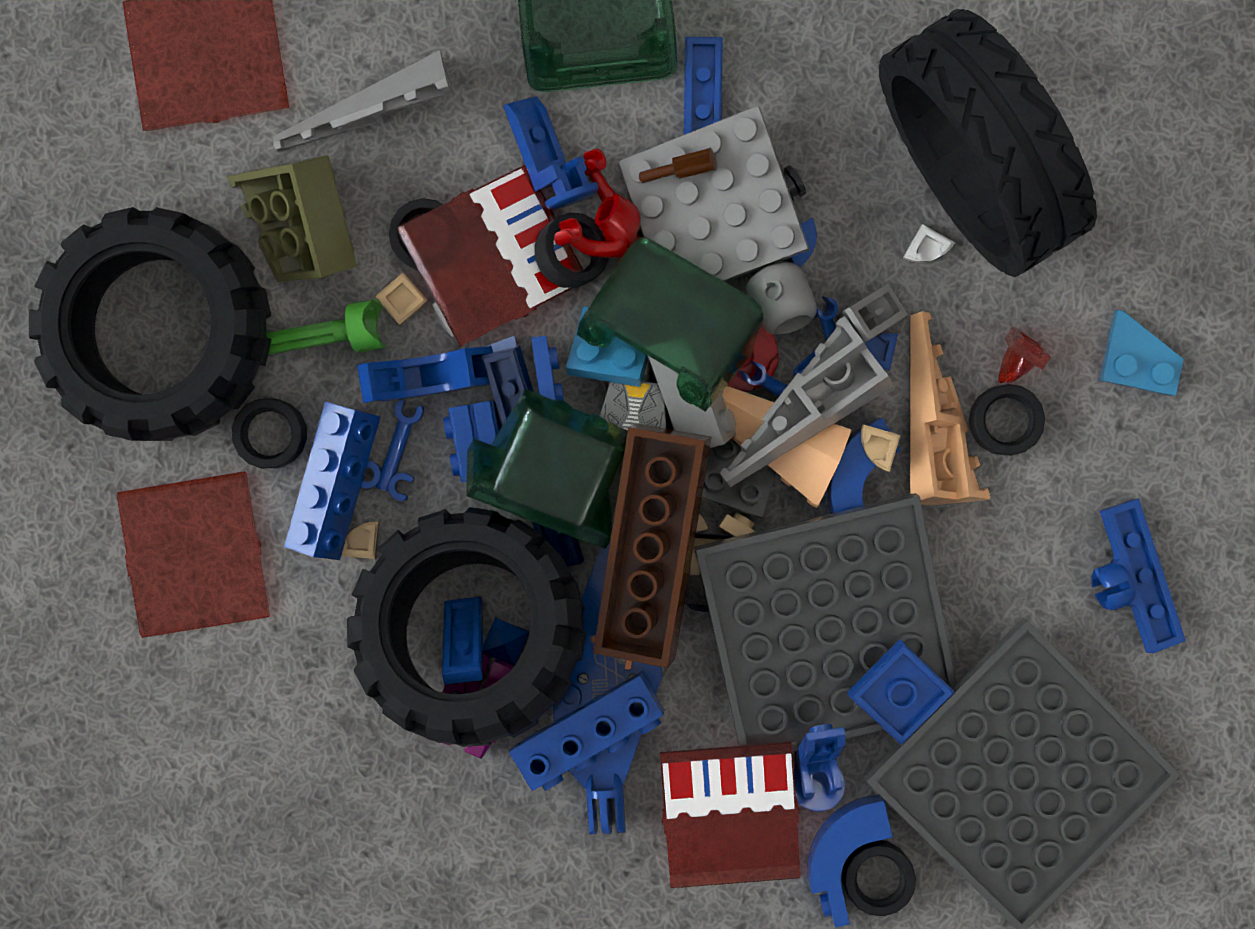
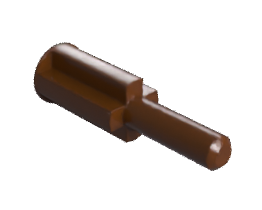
M710 147L672 158V164L640 172L639 179L642 183L676 175L677 178L681 179L716 170L715 154Z

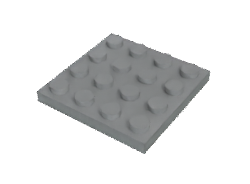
M759 106L618 161L632 203L640 212V226L665 300L668 303L810 250ZM710 147L715 154L716 170L681 179L677 178L676 175L642 183L639 179L640 172L672 164V158Z

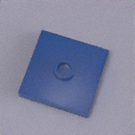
M901 639L847 692L848 696L900 745L955 693Z

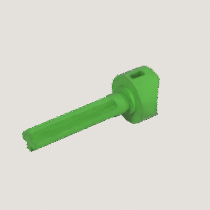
M378 299L348 303L345 309V319L268 332L266 337L272 339L268 355L348 340L356 353L387 348L380 340L377 332V320L383 306Z

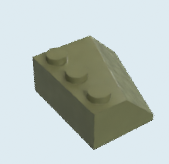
M328 155L282 163L227 176L232 188L240 185L248 202L241 206L246 218H253L262 231L259 235L258 243L277 282L322 278L357 266L354 248L350 241L344 218V209L340 203L335 183V174Z

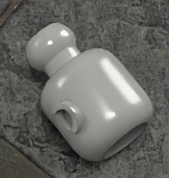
M780 261L757 270L746 285V290L753 305L749 311L758 318L762 328L767 333L785 335L795 332L808 325L817 313V304L804 271L795 263Z

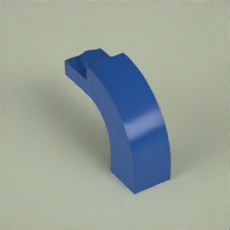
M492 346L463 348L411 359L359 364L357 368L363 403L402 400L490 385L482 356L493 353Z
M876 418L865 424L890 432L883 418ZM861 428L849 436L841 460L827 487V500L831 513L864 506L862 497L863 486L867 476L876 465L870 461L863 450ZM897 446L896 453L901 451L899 446Z
M879 794L854 800L836 810L819 828L810 847L807 862L809 887L812 894L826 892L819 895L824 917L831 916L835 928L850 924L841 886V872L846 859L854 850L864 844L893 838L885 801Z

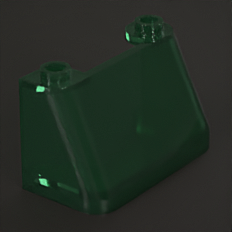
M518 0L521 42L527 79L530 87L536 91L553 92L660 80L673 75L677 70L676 26L672 0Z
M640 237L626 250L580 320L577 336L592 346L602 348L608 347L615 337L628 343L678 373L676 386L681 398L685 402L695 405L706 412L750 357L763 321V311L760 305L750 296L655 241Z

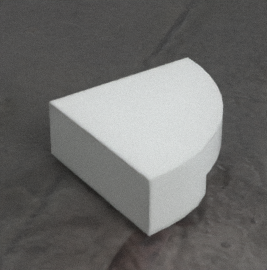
M922 224L903 258L916 263L930 262L946 254L955 242Z

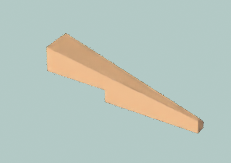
M924 311L910 315V494L917 493L923 505L989 500L990 493L988 488L979 489L973 469L980 466L978 457L968 456L965 433L969 430L951 376L942 377L936 359L943 354L941 345L931 344L928 321L932 319L931 315Z
M723 385L722 396L727 409L732 411L736 421V435L731 439L741 446L763 423L762 418L774 402ZM832 424L772 461L768 466L781 476L780 480L788 487L792 485L807 498L808 504L817 508L841 460L852 430Z

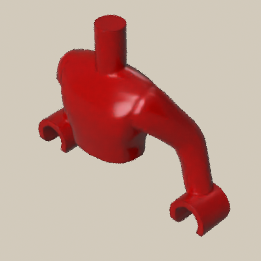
M593 149L584 153V159L586 160L584 163L587 168L585 174L589 176L592 183L598 182L599 190L597 193L602 203L596 213L595 224L602 231L606 241L585 238L582 236V228L578 220L569 218L559 222L561 231L555 233V243L559 246L570 244L583 254L594 257L622 258L631 249L640 260L647 259L650 256L647 244L638 235L641 222L638 208L631 201L617 194L601 173V170L605 169L607 164L604 153L600 149Z

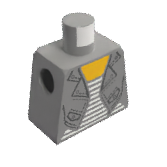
M650 360L647 362L641 387L610 382L595 429V437L626 440L628 427L635 424L666 429L665 402L658 383L649 382Z

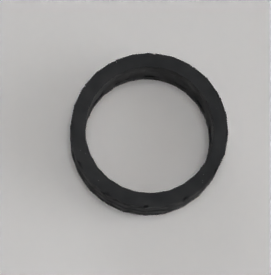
M955 9L948 16L945 15L926 27L920 35L912 36L882 56L879 61V79L882 91L886 97L885 101L895 126L908 148L910 156L953 223L990 264L1006 275L1017 277L1053 255V252L1066 247L1080 235L1083 236L1092 230L1097 219L1096 200L1093 198L1095 194L1091 179L1079 148L1076 147L1073 141L1074 138L1060 111L1044 86L1037 80L1038 77L1020 53L1002 34L997 32L995 27L981 16L969 10Z

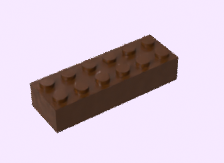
M635 424L628 427L594 643V654L668 668L675 660L711 436L643 424Z

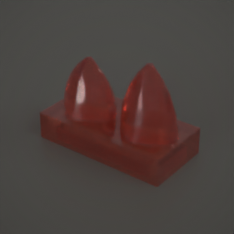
M1012 327L1005 337L1009 347L1002 360L998 382H1013L1028 373L1034 366L1043 370L1051 359L1050 354L1044 346L1015 327Z

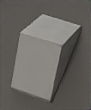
M886 284L839 315L841 318L845 316L865 343L908 314L890 285Z

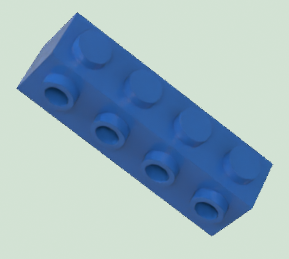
M325 401L284 547L311 557L340 560L381 416Z
M643 671L515 744L509 753L531 791L540 786L546 791L564 780L561 775L573 767L579 772L596 761L594 755L606 748L609 753H612L629 742L626 737L635 731L640 730L641 734H645L661 724L659 718L663 716L665 709Z

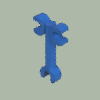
M401 399L395 406V415L399 420L382 469L376 462L368 461L366 467L374 471V478L370 482L363 480L361 488L369 489L376 486L378 489L388 491L394 499L404 501L407 500L408 496L398 492L396 488L397 483L400 480L413 482L414 477L408 473L396 474L412 425L422 419L424 407L418 406L415 415L408 418L403 413L406 401Z

